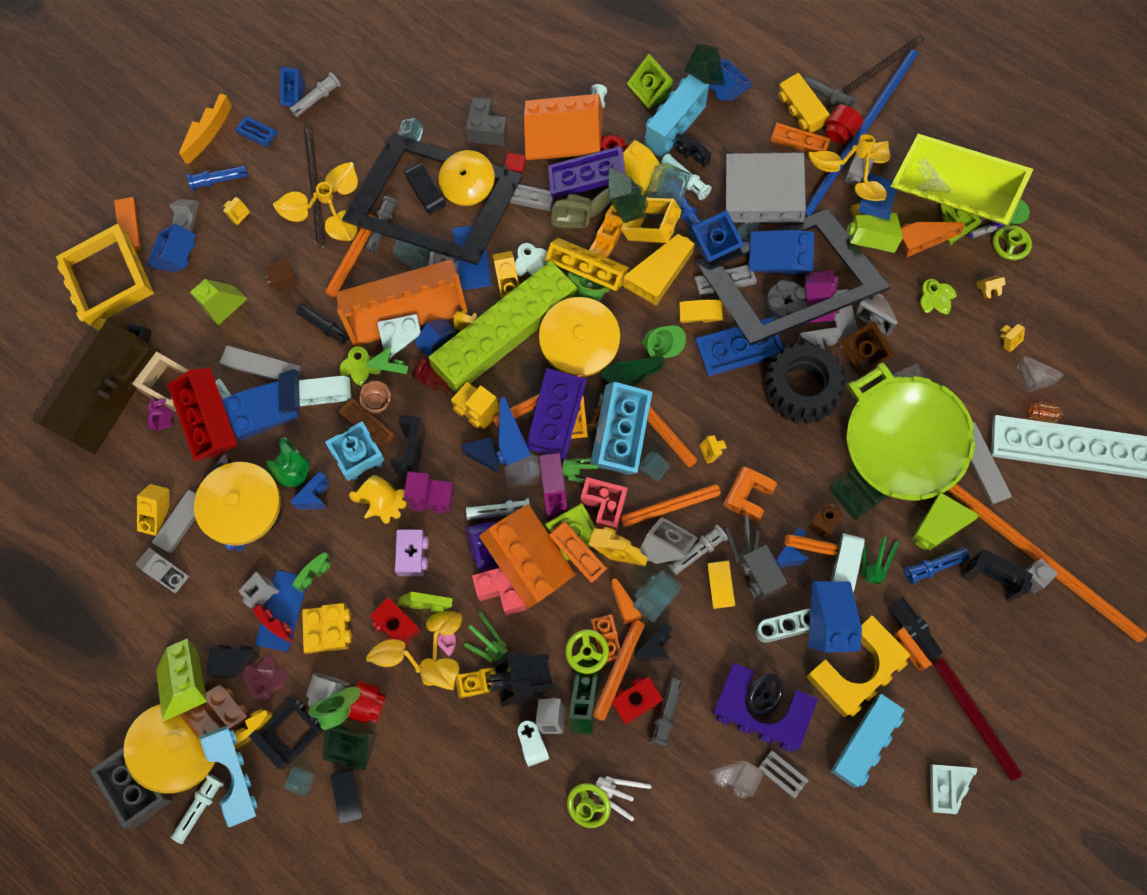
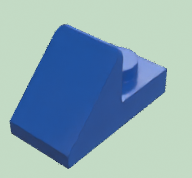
M319 472L290 502L297 510L327 508L317 496L327 490L330 483L324 474Z
M798 527L794 535L803 537L806 532ZM786 546L777 558L776 563L779 568L806 564L809 559L798 552L799 548Z

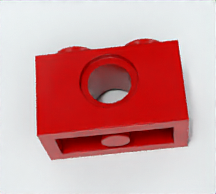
M389 597L370 615L374 620L371 625L379 633L384 630L389 635L386 640L396 639L403 641L405 647L421 632V629ZM394 620H398V628L395 630H390V623Z
M641 676L631 683L633 687L625 691L622 688L617 691L612 706L624 726L663 701L649 677L643 679ZM630 695H640L642 702L639 705L631 704L629 701Z

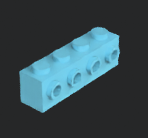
M882 694L876 696L830 772L853 788H857L860 785L864 786L870 776L867 773L870 767H875L881 758L879 752L882 747L886 748L891 742L893 736L890 734L894 727L898 728L903 722L904 717L902 714L905 709Z

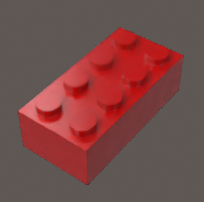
M210 367L189 370L167 384L194 462L215 458L237 446L236 437L232 431L229 417L226 414L222 397L219 394L215 377Z

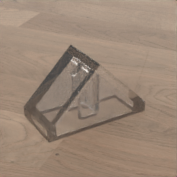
M1027 356L1017 365L1019 374L1028 392L1055 385L1064 375V373Z

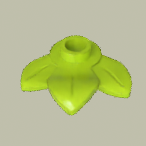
M928 279L921 288L923 296L921 297L920 304L925 313L930 312L934 308L938 312L947 315L951 309L950 300L956 298L957 294L950 285L946 283L940 284L935 279Z
M360 346L353 347L348 353V358L340 365L341 376L351 375L353 381L359 386L365 384L369 373L379 375L381 370L366 367L367 362L374 357L369 356L367 351ZM361 353V359L356 360L354 358L355 354Z

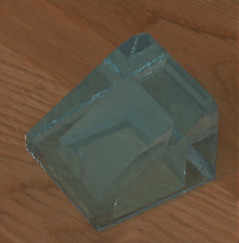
M417 118L402 120L398 136L404 137L408 135L409 139L419 141L424 125Z
M650 452L639 465L643 472L658 482L670 467L657 452Z

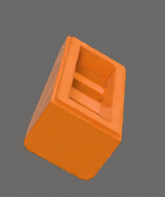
M616 578L612 579L611 587L623 623L628 624L634 620H640L642 617L640 611Z

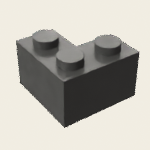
M472 98L466 126L468 142L505 146L508 133L507 118L492 116L491 99Z
M767 544L741 558L742 563H740V567L743 573L750 577L747 590L752 598H756L757 602L781 591L788 584Z

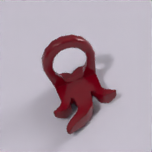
M423 356L415 368V373L412 374V377L416 381L432 387L434 392L437 390V384L443 387L446 394H449L447 383L433 368L429 367V358Z

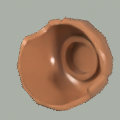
M370 381L364 384L359 396L361 407L371 414L381 413L387 409L390 403L391 392L383 382Z

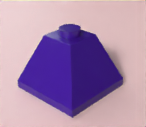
M498 522L481 523L465 528L468 548L479 574L500 568L479 537Z

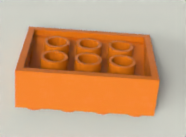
M590 94L525 101L526 160L583 156L601 152L603 106L600 95Z
M529 504L491 526L479 536L527 609L543 600L576 575L556 544L548 536V532Z

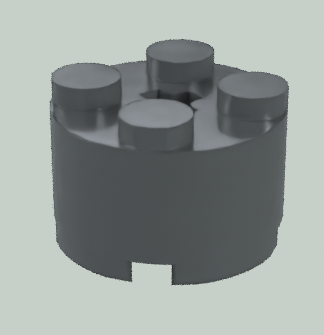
M779 281L768 293L764 306L767 317H772L773 321L805 309L808 304L806 289L794 282Z

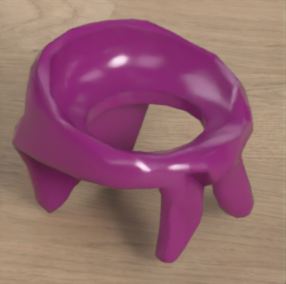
M149 399L148 429L159 431L173 426L171 418L174 415V411L162 406L166 399Z

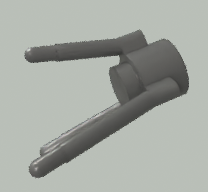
M748 516L744 517L746 549L740 550V554L737 551L729 528H725L735 556V564L742 563L741 558L753 551L750 543ZM759 530L756 531L754 550L759 548Z

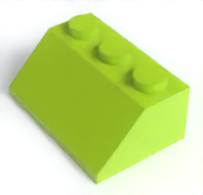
M188 638L167 647L156 669L161 714L164 721L207 702L200 656Z

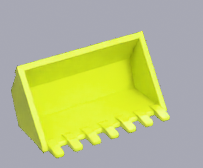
M918 134L891 187L922 199L1009 226L1033 169Z

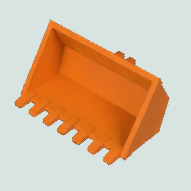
M451 259L336 292L337 311L354 347L381 339L377 322L417 314L421 328L427 322L452 319L457 311L461 312L463 309H467L459 276Z

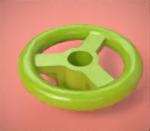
M1015 225L1003 226L993 235V247L1005 259L1020 260L1031 251V237L1021 227ZM999 237L1006 241V252L999 245ZM1021 244H1026L1023 252L1013 254L1014 248Z
M584 629L570 637L566 645L565 654L569 665L574 670L583 674H591L599 671L606 664L609 656V647L606 639L599 632ZM589 636L596 638L600 642L602 654L598 653L597 647L590 643ZM582 637L583 645L580 648V653L573 657L572 647L575 641ZM589 647L591 654L586 656L584 650ZM582 659L587 661L596 659L599 661L591 667H583L577 664Z
M584 783L577 785L570 791L567 798V809L572 819L579 825L586 828H596L608 820L611 813V803L607 794L600 787ZM586 790L596 793L602 799L603 804L595 803L594 800L590 799ZM579 793L581 801L575 811L574 798ZM595 812L603 813V815L599 819L595 821H588L593 817Z

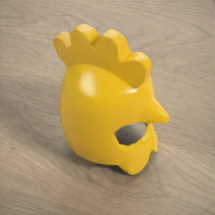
M377 475L371 476L357 492L349 493L352 501L357 503L364 502L370 505L364 518L380 516L385 524L390 522L391 517L395 519L400 518L401 513L398 509L406 507V501L402 500L405 490H395L389 482Z

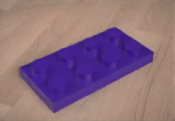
M621 146L548 166L552 199L627 180L624 154Z
M546 369L526 444L529 450L544 454L560 453V458L566 459L587 379Z

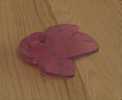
M267 657L257 668L246 666L243 679L250 687L249 691L252 698L262 701L267 699L272 691L283 687L288 673L283 670L277 671L274 660L271 657ZM260 686L265 687L263 693L258 692Z

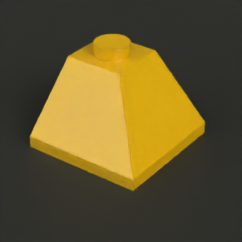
M634 140L623 153L626 176H629L633 182L643 188L639 194V197L643 198L664 173V169L649 148ZM625 184L623 185L625 188H627L628 190H630L631 192H633V191H632L630 188H628Z

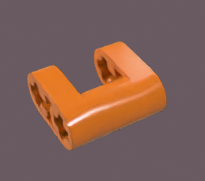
M741 467L723 504L726 508L744 517L748 516L750 520L759 522L764 510L746 499L752 487L772 495L777 483L773 479L750 468Z

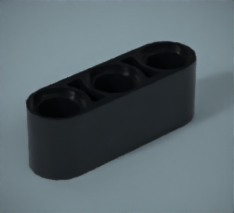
M421 162L403 171L408 183L428 215L446 207L441 193Z

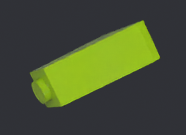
M891 213L889 220L872 215H856L853 222L849 223L847 227V235H849L851 244L895 253L903 239L897 213Z
M204 279L190 292L203 311L217 325L221 324L247 300L233 285Z
M940 493L932 502L911 540L924 550H932L970 525L979 515Z

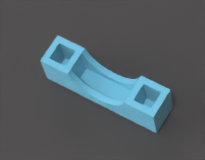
M225 726L199 736L206 760L224 764L228 767L231 774L230 788L227 794L219 801L228 828L256 817L254 809L258 808L254 795L249 796L247 790L248 787H251L247 773L243 775L240 767L244 765L241 753H236L234 744L237 743L234 731H229Z

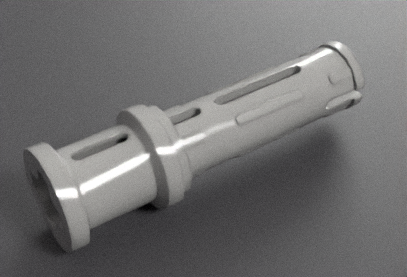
M332 72L322 82H317L315 89L289 108L291 112H294L293 115L296 118L322 97H328L333 89L341 86L339 80Z
M716 524L711 532L700 537L699 542L689 550L684 559L674 560L671 564H668V567L677 576L678 573L704 553L714 551L715 546L722 541H727V535Z

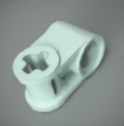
M531 721L521 723L518 727V735L528 767L548 760L549 755L536 724ZM525 725L534 728L531 738L522 734V731L525 730Z

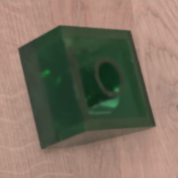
M610 168L609 200L623 222L627 223L646 217L648 202L646 197H642L639 185H635L631 177Z

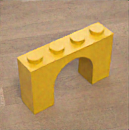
M873 616L869 617L861 625V643L871 653L874 660V672L868 682L856 684L845 680L826 659L806 676L843 717L849 714L853 717L862 708L859 704L865 699L867 702L870 701L877 694L875 689L880 684L883 687L893 679L891 674L895 670L900 672L908 664L906 659L911 656Z

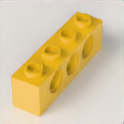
M557 238L550 243L545 259L547 262L552 261L556 266L615 291L623 285V277L629 269L625 265L561 238Z

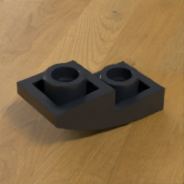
M676 135L674 146L679 154H682L686 159L692 155L695 162L700 163L703 168L710 164L711 152L703 145L685 135Z
M350 769L331 774L339 823L362 818L354 770Z

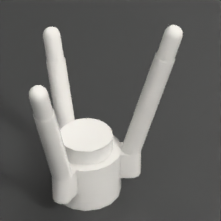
M606 776V778L599 777L596 786L600 787L607 794L608 798L616 795L629 801H633L634 798L615 790L616 785L614 784L651 788L650 784L615 779ZM610 800L611 808L630 821L634 820L633 816Z

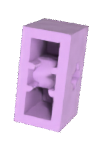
M397 530L395 573L398 576H424V570L428 568V558L425 557V549H428L429 539L428 536H425L423 530ZM412 549H415L417 553H413V557H410L409 554L412 553Z

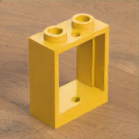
M634 197L622 224L621 231L628 241L668 243L671 235L674 233L677 220L680 218L681 209L675 199ZM646 213L665 214L659 229L641 228Z

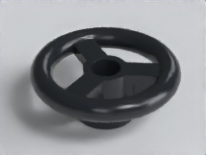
M773 673L764 674L757 678L750 686L747 702L749 709L754 714L759 716L767 715L779 705L784 687L778 675ZM772 681H774L777 685V692L775 697L772 695V691L770 690ZM762 701H769L771 703L763 709L756 707Z

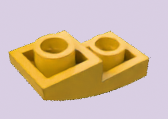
M720 300L680 302V322L702 321L707 323L723 321V304Z
M729 561L708 563L713 608L735 606Z
M494 668L458 675L456 686L459 698L489 693L487 686L491 685V683L486 684V676L488 674H495Z
M263 709L253 712L250 715L251 718L245 720L248 729L242 728L234 732L237 739L234 748L238 749L250 742L249 735L254 730L259 731L272 719V712L264 711Z

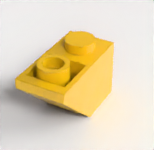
M512 251L493 254L501 299L519 286Z
M150 484L137 495V531L154 536L158 534L170 506V489Z

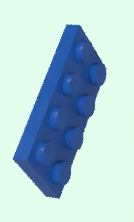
M771 317L760 321L765 325L773 322V319ZM738 327L695 339L707 377L773 359L774 355L780 353V350L783 348L779 335L769 338L768 342L763 340L750 346L747 340L742 337Z

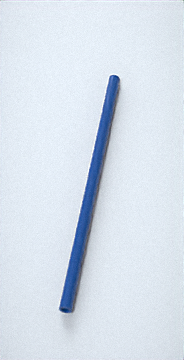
M916 50L909 51L863 120V125L853 140L848 142L840 154L841 160L848 155L853 145H858L860 136L866 134L918 56ZM840 165L839 171L828 172L806 205L805 217L812 215L844 165Z

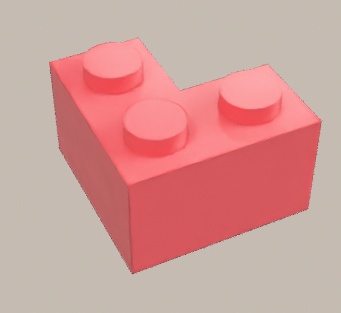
M586 477L581 495V503L599 508L596 520L597 529L608 527L617 533L628 488Z
M500 568L472 575L479 601L500 596L506 616L527 610L525 604Z

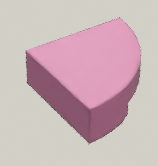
M455 632L451 635H438L437 644L448 656L453 653L456 646Z

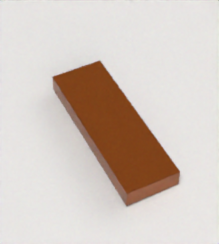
M353 398L338 411L352 426L363 421L372 437V442H375L381 451L396 438L392 431L371 413L365 411Z

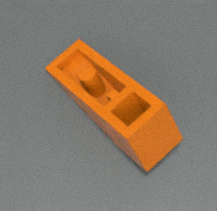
M915 222L913 224H905L901 227L903 239L900 242V246L906 257L912 256L962 234L964 224L963 222Z

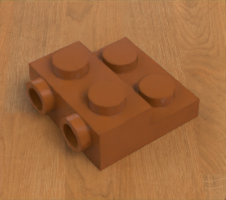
M221 684L206 692L207 702L180 714L181 718L198 739L203 734L225 726L229 731H236L245 724L247 719V710L244 705H237L233 700L234 695L231 689L228 687L223 688Z

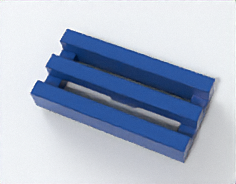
M247 116L243 118L235 129L237 134L266 148L270 146L269 142H273V137L278 135L276 130ZM246 123H248V124H250V125H252V126H254V127H256V128H258V129H260V130H262V131H264V132H266V133H269V134L266 135V134L260 132L259 130H257V129H255V128H252V127L246 125Z

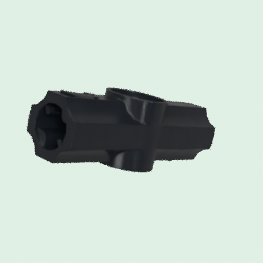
M904 597L887 607L899 624V629L903 627L906 629L929 661L943 653L930 635L928 624L922 617L915 614Z

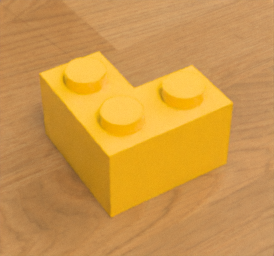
M466 382L451 399L453 410L460 416L465 415L468 417L469 422L476 428L480 426L485 430L493 421V417L498 415L499 405L497 397L481 385L476 389Z

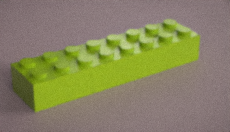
M552 261L548 262L429 356L431 367L457 393L466 382L471 384L537 331L541 326L544 316L554 305L565 299L577 297V286Z

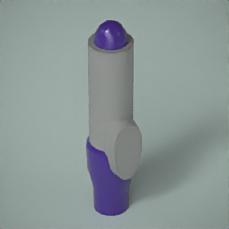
M993 222L970 231L968 237L973 239L994 232L1005 225Z

